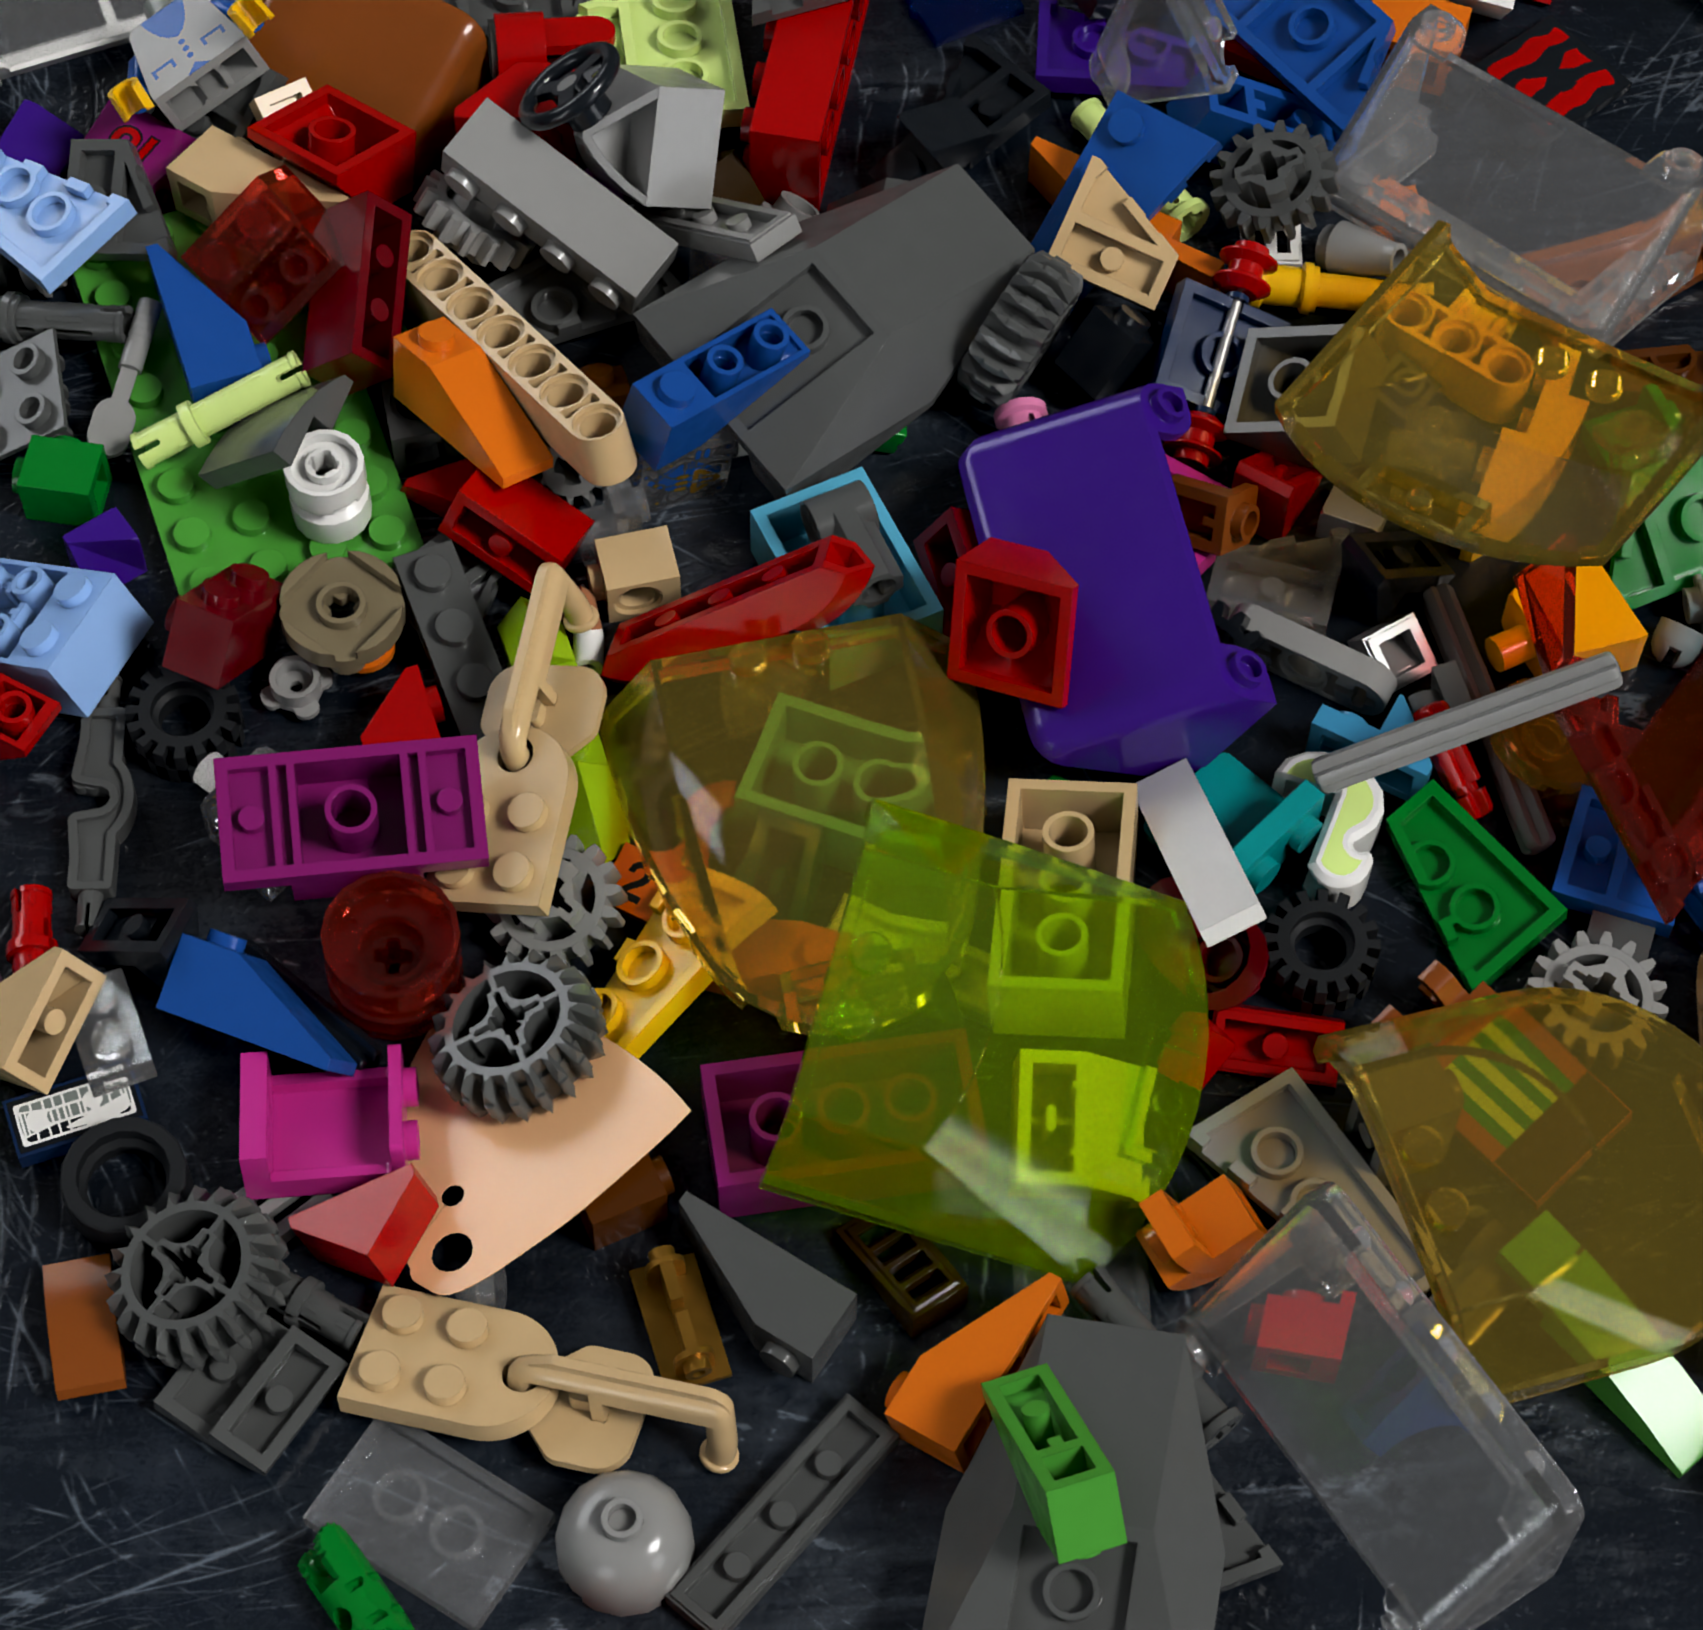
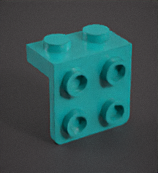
M1226 752L1219 754L1206 767H1201L1195 773L1255 894L1262 892L1272 882L1279 872L1281 865L1295 852L1301 853L1306 850L1321 832L1323 823L1319 819L1325 794L1307 779L1284 798L1235 757ZM1145 820L1142 830L1143 837L1161 852Z

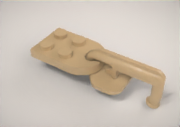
M555 562L542 563L537 569L514 665L500 672L492 681L481 718L480 726L485 736L479 739L477 743L489 866L428 872L421 900L431 910L549 917L578 792V775L571 756L597 736L607 699L605 682L593 669L585 666L550 665L562 613L564 614L563 624L565 629L576 634L591 630L598 623L600 616L597 608L590 605L580 588L565 570Z
M383 1284L337 1394L341 1412L470 1440H504L528 1430L548 1463L591 1474L612 1472L628 1461L634 1450L646 1414L705 1427L707 1439L700 1446L699 1457L701 1463L709 1471L718 1474L728 1473L739 1462L735 1409L733 1401L727 1394L706 1386L654 1376L652 1368L642 1357L628 1352L600 1346H586L565 1357L559 1356L556 1345L547 1330L537 1321L524 1314L401 1287H391Z

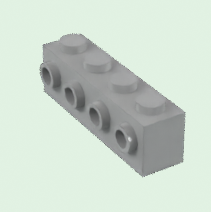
M488 97L442 152L441 171L446 174L444 180L457 194L467 200H472L476 197L493 210L492 216L503 229L517 237H520L522 233L542 247L540 253L549 264L563 273H568L570 270L575 272L589 283V292L600 303L610 309L615 310L619 306L631 315L674 262L679 246L678 242L530 129L526 128Z

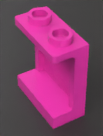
M401 1044L387 1045V1067L355 1070L354 1076L330 1071L272 1075L267 1051L240 1053L239 1163L246 1197L257 1200L344 1193L408 1165V1161L420 1160L418 1120H407V1107H419L417 1067H404Z

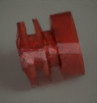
M395 870L364 875L342 888L326 909L320 937L331 1002L335 1008L371 1037L395 1041L421 1036L434 1028L432 1016L448 1011L445 1007L443 994H459L462 988L461 975L464 976L461 955V933L456 909L442 889L417 874ZM390 964H401L399 973H388Z

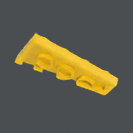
M691 839L680 856L685 865L673 884L669 886L662 883L648 906L654 913L637 939L633 940L627 937L613 958L617 962L615 973L605 988H594L601 998V1006L604 1010L602 1015L606 1019L608 1033L604 1037L619 1045L637 1059L656 1042L779 912L766 896L693 839Z

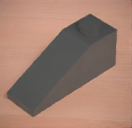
M685 1191L679 1200L680 1228L754 1348L760 1351L759 1357L769 1368L782 1376L792 1378L794 1374H797L808 1382L813 1383L856 1321L857 1294L688 1191Z

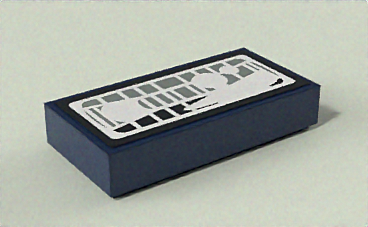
M131 1061L53 1085L48 1095L34 1091L2 1101L18 1160L22 1168L66 1155L72 1143L90 1127L107 1120L140 1117L149 1121Z

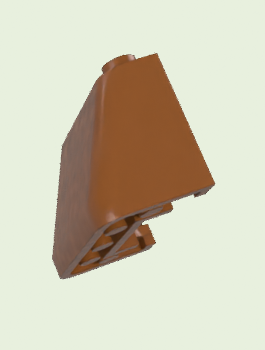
M262 0L275 17L271 20H266L261 30L254 33L255 35L248 40L269 68L289 78L285 85L306 77L313 92L328 84L417 131L413 189H416L442 158L443 150L456 135L454 122L455 107L491 82L487 39L480 25L469 14L443 0Z

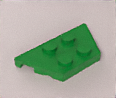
M1703 449L1621 480L1609 577L1631 609L1680 592L1683 588L1693 587V577L1696 574H1701L1703 579Z

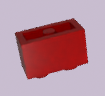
M477 468L457 492L438 531L531 594L538 567L545 562H555L565 570L573 560L595 521L532 477L502 489Z

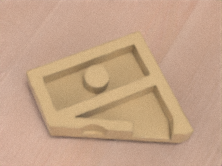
M1092 155L1048 254L1053 257L1057 255L1071 264V268L1083 276L1084 282L1154 312L1179 255L1165 237L1146 218V214L1135 200L1129 197L1107 170L1108 167L1100 158Z

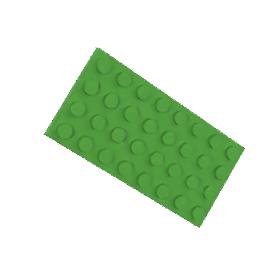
M178 210L163 214L178 253L177 261L247 321L254 344L265 342L272 362L283 357L291 350L297 354L302 365L283 374L281 380L302 371L315 254L314 242L221 234ZM86 261L73 273L82 303L109 306L130 305L135 312L141 297L152 298L160 302L149 261ZM163 309L155 328L142 373L137 375L129 400V404L134 409L136 415L133 433L139 432L177 412L176 405L186 400L192 403ZM95 341L113 394L120 372L118 364L125 344ZM309 377L311 381V386L321 383ZM367 388L347 396L332 430L348 434L361 448L372 500L371 519L365 529L357 536L338 544L319 543L308 539L298 530L292 516L289 492L286 487L283 469L217 490L198 476L207 457L231 426L211 435V443L201 448H197L194 444L156 464L150 470L142 464L138 456L158 446L160 441L157 440L137 450H134L131 441L129 442V447L178 596L184 595L200 585L206 578L213 577L233 563H247L259 566L269 573L270 578L284 583L288 575L300 563L312 556L326 552L327 558L330 559L334 557H348L347 550L362 551L379 558L392 569L393 557L416 551L424 545L406 494L400 491L402 483Z

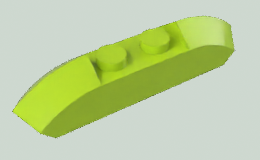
M522 596L497 626L507 668L514 665L529 604V599ZM560 622L550 665L577 666L562 622ZM598 733L590 743L571 756L578 775V792L567 838L570 834L577 835L583 843L585 850L595 843L607 857L606 863L616 859L626 842L630 843L611 770Z

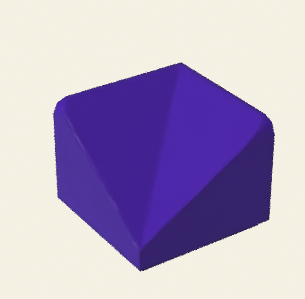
M117 507L107 510L64 534L62 537L72 568L115 573L123 584L148 571L140 540Z

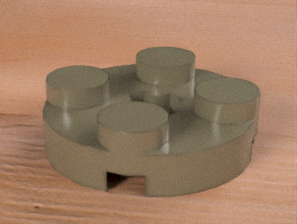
M347 550L348 557H334L330 559L327 558V552L312 556L293 569L284 581L280 592L279 601L281 607L279 617L283 634L289 646L308 662L321 667H330L340 675L355 674L362 670L366 663L373 662L389 651L399 639L407 618L401 586L395 572L379 558L362 551ZM349 601L355 603L353 607L354 614L345 618L332 617L331 609L329 608V605L332 603L340 606L346 605Z

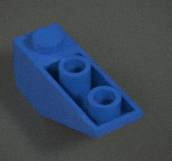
M770 308L632 383L622 411L634 448L654 471L661 469L708 441L809 357L810 349L775 310Z

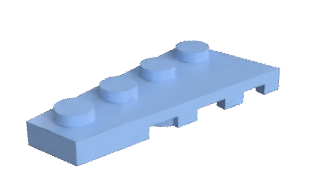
M0 148V253L51 294L138 213L127 198L114 193L108 197L94 191L89 183L71 176L66 180L48 173L44 165L26 158L23 162L10 158Z

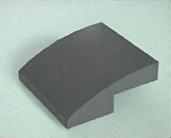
M342 375L309 386L236 422L217 442L198 476L217 490L292 466L306 433L318 429H333L353 385V381L346 375Z
M269 1315L267 1316L271 1319L273 1330L260 1329L257 1326L249 1334L252 1338L253 1350L243 1349L236 1343L230 1347L228 1364L217 1362L209 1355L202 1371L197 1368H191L187 1363L183 1362L153 1401L154 1409L222 1454L263 1476L267 1475L348 1368L346 1361L294 1325L287 1329Z

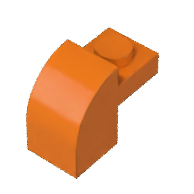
M1222 1174L1180 1203L1162 1189L1139 1203L1150 1223L1134 1234L1167 1288L1173 1291L1188 1290L1207 1284L1231 1272L1274 1244L1273 1239L1242 1190L1225 1174Z

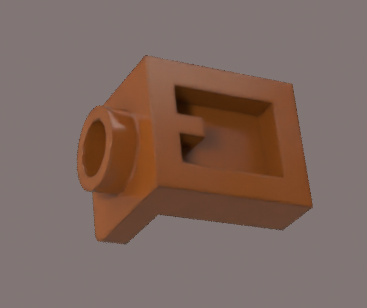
M1172 475L1194 549L1222 556L1250 543L1260 521V510L1256 506L1258 497L1257 485L1243 483L1228 489L1184 475Z

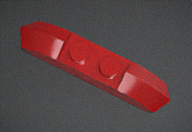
M835 535L820 539L620 623L607 653L601 678L615 683L646 687L681 684L703 677V666L707 665L709 668L719 667L729 662L739 651L760 643L762 646L773 645L784 639L792 630L812 633L838 618L857 600L866 587L875 565L854 541Z

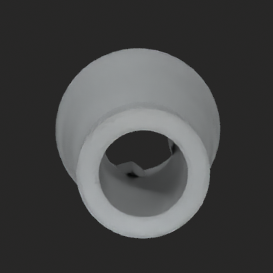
M1342 220L1336 225H1326L1320 232L1315 247L1317 266H1320V270L1331 274L1399 278L1403 274L1408 260V251L1404 243L1391 241L1346 220Z

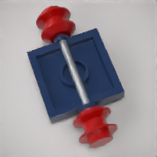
M1238 240L1234 245L1225 246L1220 250V259L1228 265V268L1216 271L1213 274L1212 281L1222 293L1188 277L1176 284L1147 384L1159 383L1183 388L1191 413L1192 423L1189 430L1176 441H1165L1163 448L1172 458L1200 473L1206 472L1207 467H1215L1222 462L1221 454L1213 446L1214 443L1227 440L1223 430L1248 329L1291 325V323L1249 305V302L1264 299L1270 295L1271 287L1262 277L1263 275L1275 273L1278 268L1277 261L1269 255V249L1251 240Z

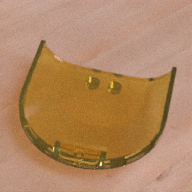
M1557 987L1525 988L1501 992L1317 1037L1313 1048L1317 1063L1329 1062L1339 1072L1350 1089L1368 1128L1428 1280L1446 1338L1454 1387V1399L1451 1405L1456 1418L1646 1366L1671 1357L1703 1338V1047L1695 1040L1654 1013L1627 1001L1600 993Z

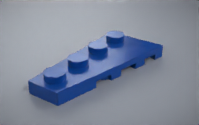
M1117 90L1032 240L1031 245L1035 248V253L1041 250L1049 253L1092 155L1100 158L1108 167L1107 170L1129 197L1135 200L1146 214V218L1150 221L1168 201L1172 203L1188 186L1186 181L1205 161L1209 163L1223 146L1218 140ZM1083 281L1082 292L1071 312L1095 286Z

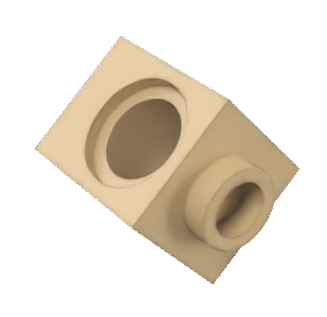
M667 525L594 539L596 564L586 565L589 590L595 595L596 601L604 600L609 623L632 619L681 598L680 574Z

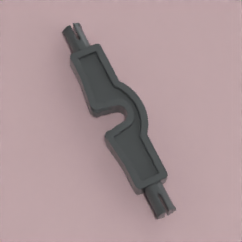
M117 675L88 718L81 717L80 739L71 774L72 784L77 794L109 800L106 805L100 808L74 812L70 814L67 820L69 841L67 887L72 900L78 901L74 931L76 934L84 937L90 927L94 925V920L103 907V902L107 898L116 897L120 845L130 834L137 815V794L131 774L127 768L129 731L125 708L120 707L123 679L119 675Z

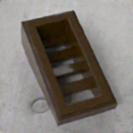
M890 1195L835 1230V1237L912 1339L967 1304L969 1286L947 1258ZM887 1219L893 1229L866 1246L859 1237ZM903 1240L907 1248L883 1264L876 1257ZM917 1259L921 1267L900 1281H897L892 1274ZM931 1278L936 1286L916 1299L909 1295V1291Z

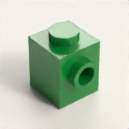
M31 435L25 458L18 457L12 471V490L20 496L26 519L80 526L102 514L113 479L104 445L82 442L79 439L66 435L54 438Z

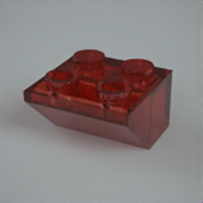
M286 165L258 175L181 256L188 266L219 298L247 321L251 334L260 343L265 342L266 345L346 265L327 209Z

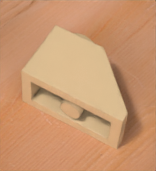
M54 946L1 981L0 1079L48 1095L107 976L66 950Z

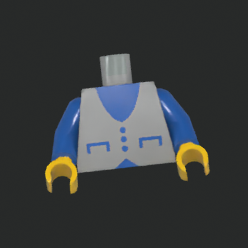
M146 0L143 5V12L147 20L134 28L129 36L135 55L129 60L127 79L115 85L108 92L107 96L124 123L129 121L133 114H141L146 110L154 108V103H156L177 130L183 131L270 69L248 39H251L255 35L254 33L261 30L266 20H271L275 15L262 0Z

